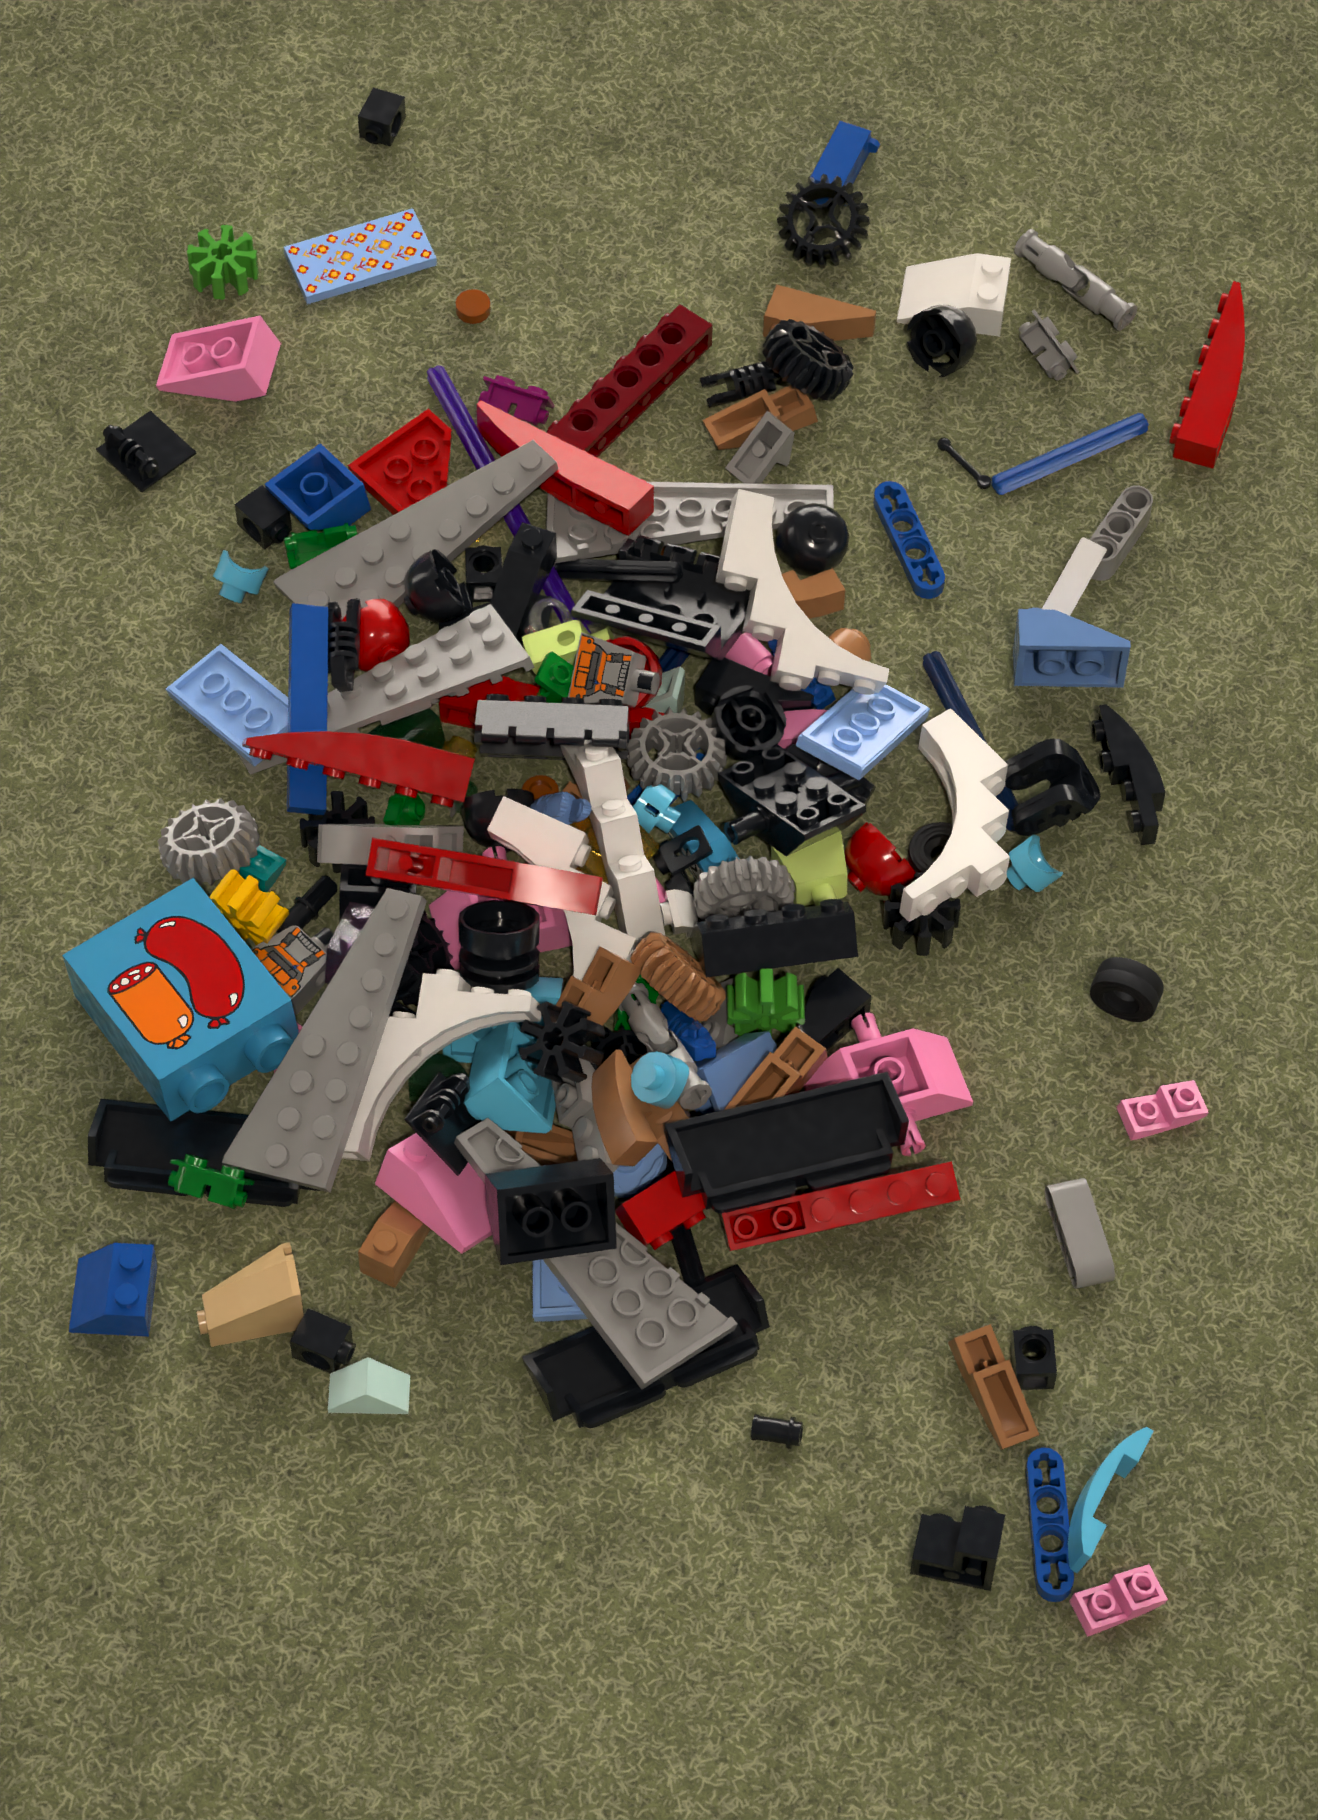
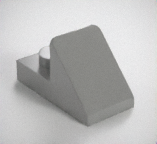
M767 411L725 468L742 483L761 484L776 463L784 466L789 464L795 432L771 412Z

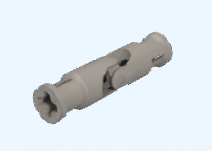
M1029 229L1019 238L1015 245L1014 254L1018 257H1025L1034 263L1036 270L1048 279L1061 282L1063 289L1096 315H1104L1114 323L1113 327L1118 331H1121L1132 322L1138 308L1134 303H1127L1115 294V289L1085 267L1076 265L1069 255L1057 246H1049L1038 237V232L1034 229ZM1089 280L1090 287L1088 292L1082 297L1077 292L1085 288Z
M635 982L618 1008L621 1011H625L628 1015L629 1025L637 1038L646 1046L647 1053L659 1051L679 1058L688 1065L690 1070L689 1076L678 1098V1102L683 1109L694 1110L701 1107L712 1094L710 1085L707 1081H702L698 1076L697 1065L678 1036L671 1030L668 1031L667 1019L660 1008L649 1000L648 990L645 985ZM632 994L636 996V1001L631 997Z

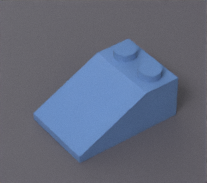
M1041 608L1018 609L1013 644L1014 686L1124 687L1130 653V641L1057 610Z

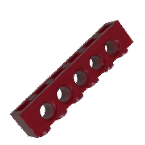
M679 304L671 313L663 315L657 327L649 334H644L638 340L636 347L627 356H621L615 363L614 368L605 377L598 378L591 390L582 399H577L571 405L569 412L559 421H554L546 433L556 436L595 457H599L712 346L713 325Z

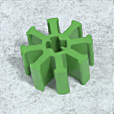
M221 225V241H215L209 235L208 229H203L198 232L199 247H193L190 244L187 249L189 271L193 275L194 287L198 292H202L203 288L212 284L214 299H225L224 289L225 284L228 283L238 291L239 296L248 292L247 277L257 280L259 275L257 251L253 250L252 237L247 232H244L243 236L234 241L233 227L231 225Z
M760 969L759 981L748 977L746 973L735 976V986L727 985V1024L732 1025L735 1023V1034L739 1036L758 1028V1032L769 1031L771 1037L772 1029L784 1033L787 1037L796 1026V1023L800 1025L805 1024L804 985L797 986V976L792 973H786V976L773 981V969Z

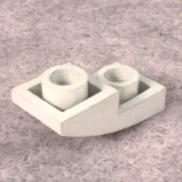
M668 890L665 895L666 902L660 903L664 926L671 925L673 935L685 932L686 937L690 938L696 922H699L693 896L689 892L682 890Z

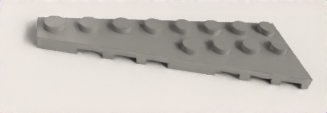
M532 440L275 579L273 583L291 603L328 607L329 602H338L342 612L341 620L346 615L349 599H360L361 609L368 606L365 601L370 599H386L394 603L398 608L404 603V597L407 596L404 585L405 575L414 561L424 553L437 549L451 562L465 548L469 547L559 469L557 462Z
M648 482L654 485V512L629 536L577 511L548 493L546 530L556 533L557 560L555 563L618 554L628 538L636 542L639 535L663 541L664 546H667L668 543L676 545L721 538L725 535L731 501L738 489L774 497L772 529H778L786 515L799 506L817 503L834 509L833 485Z
M489 604L484 608L473 611L469 616L455 624L442 628L438 633L424 641L411 645L404 652L386 662L377 664L373 669L354 679L352 691L339 692L335 689L329 692L327 697V731L360 733L359 728L379 720L382 725L431 708L432 704L438 703V698L446 695L460 697L468 694V688L472 685L488 679L491 680L492 684L503 681L502 674L524 667L527 672L535 667L522 645L494 607ZM238 754L250 775L287 760V758L272 754L271 761L262 760L254 767Z
M389 888L386 889L225 1153L222 1161L224 1165L239 1168L245 1172L331 1192L427 903L423 896Z
M489 1118L456 1136L454 1142L484 1184L485 1174L541 1166L522 1150L523 1146ZM616 1223L617 1249L542 1260L639 1387L644 1389L733 1332L737 1323L731 1316L727 1318L709 1303L710 1299L702 1292L700 1294L696 1293L679 1279L680 1274L673 1268L667 1269L647 1252L648 1248Z

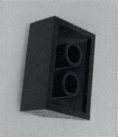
M601 1158L485 1174L487 1214L500 1265L617 1249L614 1174Z

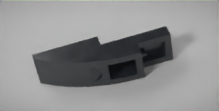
M1107 704L1099 705L1097 720H1092L1091 727L1094 742H1100L1102 751L1099 752L1101 772H1108L1111 785L1121 784L1124 802L1130 801L1132 811H1129L1130 830L1132 833H1138L1140 845L1155 844L1159 827L1156 811H1162L1166 793L1161 775L1151 754L1133 728Z

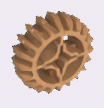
M651 932L637 944L635 951L631 954L632 963L642 968L641 977L659 992V995H662L670 1004L672 1003L688 1017L706 1022L711 1015L714 1016L726 999L725 990L715 977L706 978L698 960L692 957L687 950H684L661 933Z

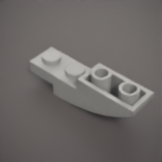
M319 824L317 862L367 865L372 838L463 853L464 826Z
M579 1058L583 1073L587 1075L586 1080L579 1083L561 1077L563 1079L562 1083L551 1080L559 1123L572 1128L578 1161L601 1158L607 1167L614 1172L619 1165H613L609 1158L593 1109L591 1087L592 1075L595 1069L589 1061Z

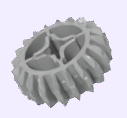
M668 707L666 715H661L654 711L652 720L642 718L640 728L633 729L631 739L627 744V749L629 750L627 765L631 769L634 781H640L643 791L647 786L652 785L654 787L662 784L676 795H680L685 802L690 793L699 798L702 794V788L712 790L714 781H719L718 773L723 771L726 766L727 756L725 755L724 739L715 738L716 728H711V718L701 721L699 710L693 715H688L685 707H683L680 713H673L672 709ZM653 747L658 751V758L655 761H652L648 755ZM699 747L706 754L702 761L696 758V750Z
M220 798L215 803H210L206 799L202 805L195 806L192 804V808L187 811L179 810V817L168 819V827L161 829L162 837L158 839V849L161 854L162 864L174 880L180 879L182 883H185L194 878L199 885L203 882H208L212 886L215 880L223 879L230 869L239 872L240 867L250 866V858L257 856L256 848L260 845V836L257 831L256 821L244 805L238 806L234 800L225 803Z
M749 856L747 859H738L736 857L734 861L730 862L723 860L720 866H710L708 872L701 873L699 880L694 883L693 902L697 911V917H700L702 922L706 921V918L711 915L723 914L732 918L744 916L746 911L753 909H763L767 913L782 911V907L794 904V881L791 880L787 867L780 865L778 860L768 861L766 857L753 859L752 856Z

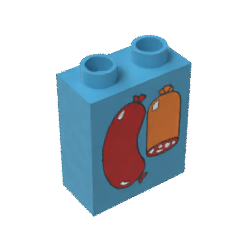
M194 878L62 955L75 997L170 1122L189 1110L194 1113H202L212 1109L224 1099L230 1085L255 1070L267 1073L277 1069L299 1034L292 1000Z

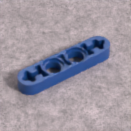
M887 481L879 484L874 492V508L916 595L926 599L939 596L944 589L945 574L906 490L897 482ZM885 495H889L892 499H896V510L892 511V505L890 503V500L884 499ZM904 521L908 522L912 529L907 532H900L893 525L896 522ZM916 548L923 551L925 556L915 560L909 558L906 552ZM926 568L928 579L935 581L934 585H929L927 581H923V569Z
M1043 1447L1036 1449L1030 1454L1026 1465L1035 1585L1037 1592L1043 1599L1050 1602H1060L1070 1595L1074 1582V1571L1070 1570L1068 1559L1069 1517L1064 1464L1058 1452L1051 1448ZM1042 1460L1047 1461L1048 1467H1051L1049 1485L1042 1486V1471L1037 1468ZM1044 1497L1052 1498L1058 1503L1059 1510L1054 1514H1044L1037 1508V1501ZM1046 1535H1054L1062 1541L1063 1547L1058 1552H1047L1041 1547L1040 1540ZM1058 1563V1580L1065 1581L1061 1583L1060 1589L1057 1590L1052 1589L1051 1583L1045 1582L1049 1580L1050 1564Z

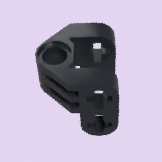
M1061 739L1044 740L1005 761L1008 764L1005 785L1011 790L1027 789L1045 779L1050 781L1049 789L1019 804L1012 810L1014 829L1019 835H1036L1054 825L1062 827L1069 820L1073 821L1079 818L1082 813H1089L1100 800L1099 787L1080 754L1075 748Z

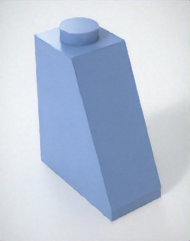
M769 1031L745 1033L716 1050L715 1058H705L695 1063L698 1069V1076L702 1081H707L712 1089V1094L707 1102L695 1109L697 1116L723 1111L769 1052L774 1053L776 1051L777 1045Z

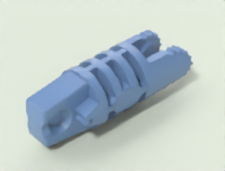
M568 792L544 795L535 800L530 806L531 809L567 825L584 820L592 811V806L588 800L576 799Z

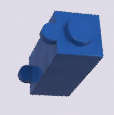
M839 121L811 177L815 179L816 184L821 182L823 174L828 176L829 184L832 183L836 176L841 177L842 186L848 182L853 184L870 152L876 153L880 143L876 139L871 138L870 130ZM820 198L814 201L821 205L829 198Z

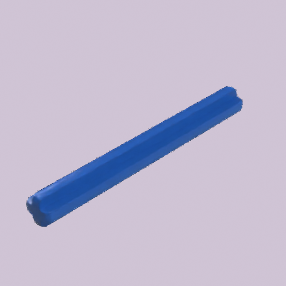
M1142 413L1134 414L992 477V487L998 495L1006 494L1147 432L1148 421Z

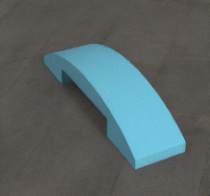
M1145 1427L1133 1433L1117 1445L1096 1469L1080 1493L1071 1517L1068 1535L1070 1570L1078 1573L1091 1558L1107 1526L1094 1518L1093 1515L1114 1473L1125 1478L1139 1462L1154 1432L1150 1428Z

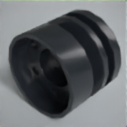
M491 900L470 905L460 912L459 943L463 948L460 949L459 973L471 988L486 987L494 990V993L508 994L510 989L526 990L533 987L539 981L540 951L536 946L539 945L540 915L535 908L515 901Z

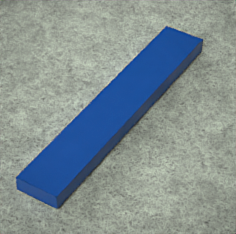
M292 603L289 612L288 733L327 731L328 607ZM309 764L308 770H303L287 765V812L315 815L325 814L327 776L322 774V767Z

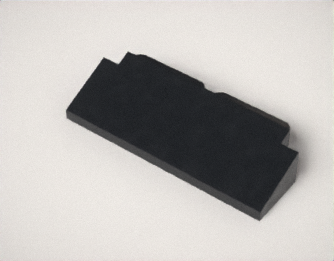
M888 1072L668 1123L665 1124L664 1132L682 1198L701 1193L706 1210L712 1208L716 1213L723 1214L792 1197L796 1193V1188L806 1185L810 1189L818 1191L887 1174L890 1171L893 1158L891 1147L905 1144L909 1119Z
M101 1098L88 1133V1165L104 1167V1182L112 1188L188 1196L181 1192H175L174 1187L168 1185L171 1172L173 1170L178 1172L179 1165L170 1163L171 1159H184L185 1154H191L208 1159L207 1167L221 1171L222 1165H224L222 1163L224 1155L249 1115L210 1110L194 1113L189 1110L170 1122L156 1104ZM249 1172L244 1173V1178L255 1181L254 1185L243 1186L242 1191L247 1192L246 1203L287 1207L291 1204H298L300 1189L320 1191ZM206 1185L204 1194L209 1197L211 1190L209 1185Z
M738 1264L704 1278L702 1282L688 1285L696 1293L700 1294L702 1292L710 1299L709 1303L727 1318L731 1316L736 1321L737 1326L733 1332L644 1389L639 1387L594 1326L523 1356V1363L553 1422L572 1414L579 1428L583 1426L595 1428L663 1398L666 1395V1390L672 1387H689L755 1358L760 1349L755 1333L770 1327L763 1297Z

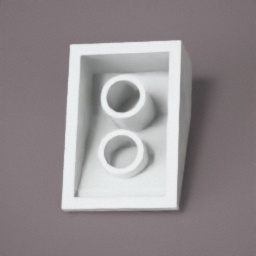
M976 253L906 266L897 323L909 324L914 315L931 306L950 305L962 310L971 319L977 334L1000 337L1011 258Z

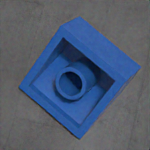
M321 443L265 483V488L308 529L323 530L325 528L342 526L344 523H348V526H350L371 510L364 484Z
M112 1243L78 1259L69 1333L149 1337L158 1266L154 1245Z

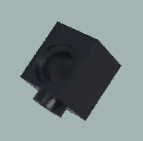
M373 87L358 115L359 137L372 144L380 143L391 147L406 119L405 96Z
M263 485L235 503L237 525L264 550L274 543L283 542L284 537H288L290 531H292L290 511Z
M482 545L465 548L466 586L470 592L472 602L491 601L502 569L501 547Z
M309 1308L290 1340L292 1358L327 1373L337 1371L341 1364L347 1366L356 1348V1344L353 1343L351 1326Z
M1027 1326L1020 1330H1013L1010 1344L1011 1363L1021 1390L1054 1389L1057 1366L1053 1329ZM1026 1353H1036L1042 1359L1033 1361L1024 1355Z

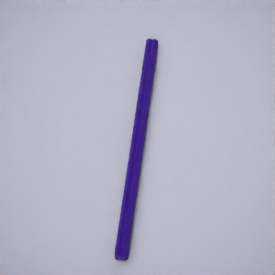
M441 365L429 368L427 380L476 469L478 470L495 461L445 368ZM517 504L503 516L514 537L522 522L530 524L520 504ZM553 566L542 589L546 596H552V607L562 624L578 620L571 616V610L575 603ZM581 621V623L584 625V627H585V628L588 630V632L591 634V632H590L588 626L586 625V623H584V622Z

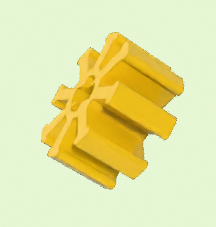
M230 869L209 898L232 927L235 928L244 942L250 938L255 945L262 942L268 944L288 917L289 910L277 904L280 898L273 891L262 892L259 889V881L250 875L244 879L237 870Z

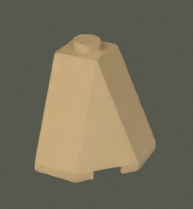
M290 1242L279 1245L202 1294L204 1310L196 1312L200 1334L209 1333L211 1347L296 1331L304 1314Z

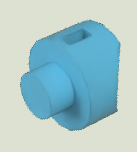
M223 550L216 571L213 574L214 578L223 582L219 595L237 603H242L246 592L258 595L268 568L266 566L258 569L242 568L234 563L228 551Z
M662 784L654 787L652 785L647 786L633 805L638 816L640 831L647 836L654 826L667 834L681 815L679 811L670 806L676 794ZM647 803L659 810V813L656 814L647 808Z
M1033 834L1009 852L1012 865L1007 869V878L1018 890L1028 885L1035 892H1040L1063 875V872L1052 868L1045 860L1041 852L1040 837Z
M659 1051L649 1052L642 1056L635 1064L631 1075V1087L634 1094L641 1101L663 1109H670L681 1095L690 1070L688 1065L679 1058Z

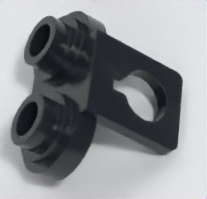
M700 825L691 828L671 841L665 840L661 842L657 849L658 853L653 856L661 873L666 875L670 872L671 874L669 875L671 879L665 882L667 889L689 892L693 898L694 887L685 869L713 853ZM690 840L699 841V848L694 854L689 856L677 855V853L681 852L686 842Z

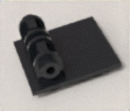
M151 410L125 429H122L120 426H107L103 431L105 443L96 448V451L141 492L148 489L196 454L192 447Z
M438 1072L404 1120L458 1176L468 1164V1161L454 1143L456 1136L480 1123L482 1120L475 1119L468 1112L464 1104V1096L470 1090V1079L468 1076L458 1073L446 1078L441 1072Z

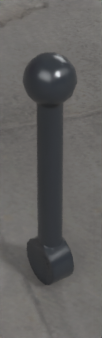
M943 437L938 440V448L941 451H947L977 480L979 488L988 489L990 487L991 478L987 475H981L951 446V441L948 438Z

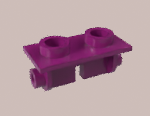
M496 375L495 379L483 377L489 389L488 392L484 390L481 392L479 401L482 400L508 414L512 404L517 405L514 417L536 426L538 423L545 424L547 422L549 411L545 410V407L553 409L555 407L551 398L547 396V391L535 386H528L527 389L517 387L513 380L504 376Z

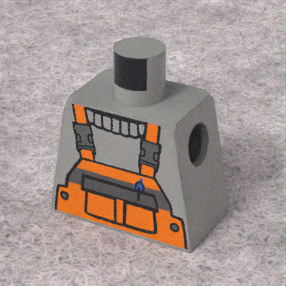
M581 633L568 697L583 698L585 704L599 705V699L622 700L623 706L633 708L637 705L639 692L656 694L660 684V675L657 672L644 670L646 656L589 634Z
M290 926L274 935L268 944L262 942L251 948V950L292 1000L296 1016L332 977V963L328 953L336 948L339 942L336 936L326 927L310 938L298 926Z

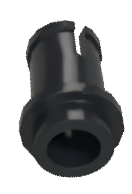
M758 1414L754 1415L751 1440L786 1444L787 1449H791L792 1445L800 1446L803 1435V1422L796 1421V1417L784 1420L759 1416Z

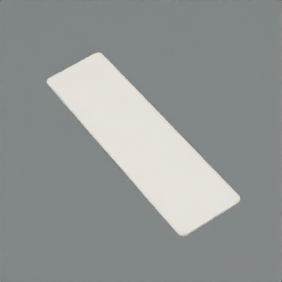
M1085 537L1081 538L1042 609L1057 610L1070 616L1107 549Z

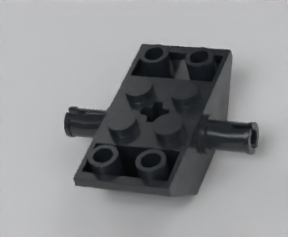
M779 745L767 748L762 754L737 762L732 767L718 773V780L739 817L724 825L725 834L734 845L757 835L787 857L847 828L866 812V805L847 793V791L859 787L860 780L841 770L825 777Z

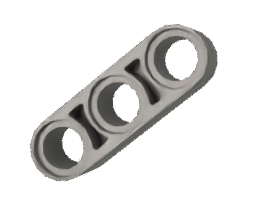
M1139 485L1127 487L1089 539L1107 549L1091 579L1104 581L1111 578L1148 526L1153 496L1145 487Z
M1079 1178L1046 1185V1204L1048 1209L1052 1208V1211H1049L1058 1242H1063L1060 1248L1069 1276H1074V1279H1071L1073 1287L1078 1289L1114 1281L1115 1269L1113 1259L1086 1179Z

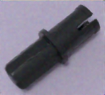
M321 876L302 898L296 897L294 899L295 904L290 908L288 917L279 927L277 933L290 926H298L300 929H303L311 920L316 921L319 917L318 912L336 894L337 884L328 876Z

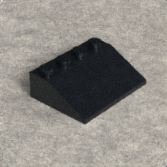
M827 899L821 901L819 906L805 907L802 904H790L782 907V911L768 913L763 909H753L746 911L744 916L732 918L723 914L711 915L706 918V921L696 922L690 935L692 948L706 978L758 971L760 969H773L858 957L854 911L848 902H843L840 899Z

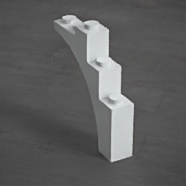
M738 489L731 501L715 582L723 583L726 588L733 591L751 590L743 631L752 633V637L758 640H778L770 681L779 683V686L783 689L799 691L806 689L814 677L818 678L817 681L828 686H837L839 684L851 686L855 692L871 695L879 693L887 683L889 669L862 660L835 644L814 626L797 605L782 577L774 550L772 532L774 497Z
M951 708L922 725L918 749L933 765L946 788L952 810V834L941 855L930 868L903 889L899 913L908 922L920 915L930 914L940 903L950 897L956 898L960 896L966 888L978 897L988 890H996L1007 878L1010 856L996 842L1006 832L1009 810L996 796L1005 787L1008 764Z
M585 740L584 746L560 745L561 751L577 782L582 798L588 800L592 806L589 818L597 839L609 885H611L614 892L613 898L616 899L615 912L619 931L636 938L638 943L651 932L661 933L665 936L654 869L644 855L638 816L627 799L620 757L613 747L592 746V740Z
M504 796L487 829L491 839L516 852L531 865L582 873L576 870L577 866H584L591 851V846L588 845L589 839L585 832ZM602 882L596 915L564 910L573 945V977L583 980L599 947H603L632 962L631 954L635 951L638 944L636 938L601 923L602 918L608 920L616 904V899L613 898V889L611 885Z
M438 969L436 974L423 973L417 1014L396 1011L393 1012L392 1017H388L342 1159L370 1161L377 1131L389 1105L407 1079L431 1056L455 1040L484 1028L510 1022H523L524 1020L531 1022L541 1021V1011L537 1010V1006L540 1003L531 996L530 992L525 990L510 989L508 994L494 993V990L486 987L471 988L460 976V973L453 970Z

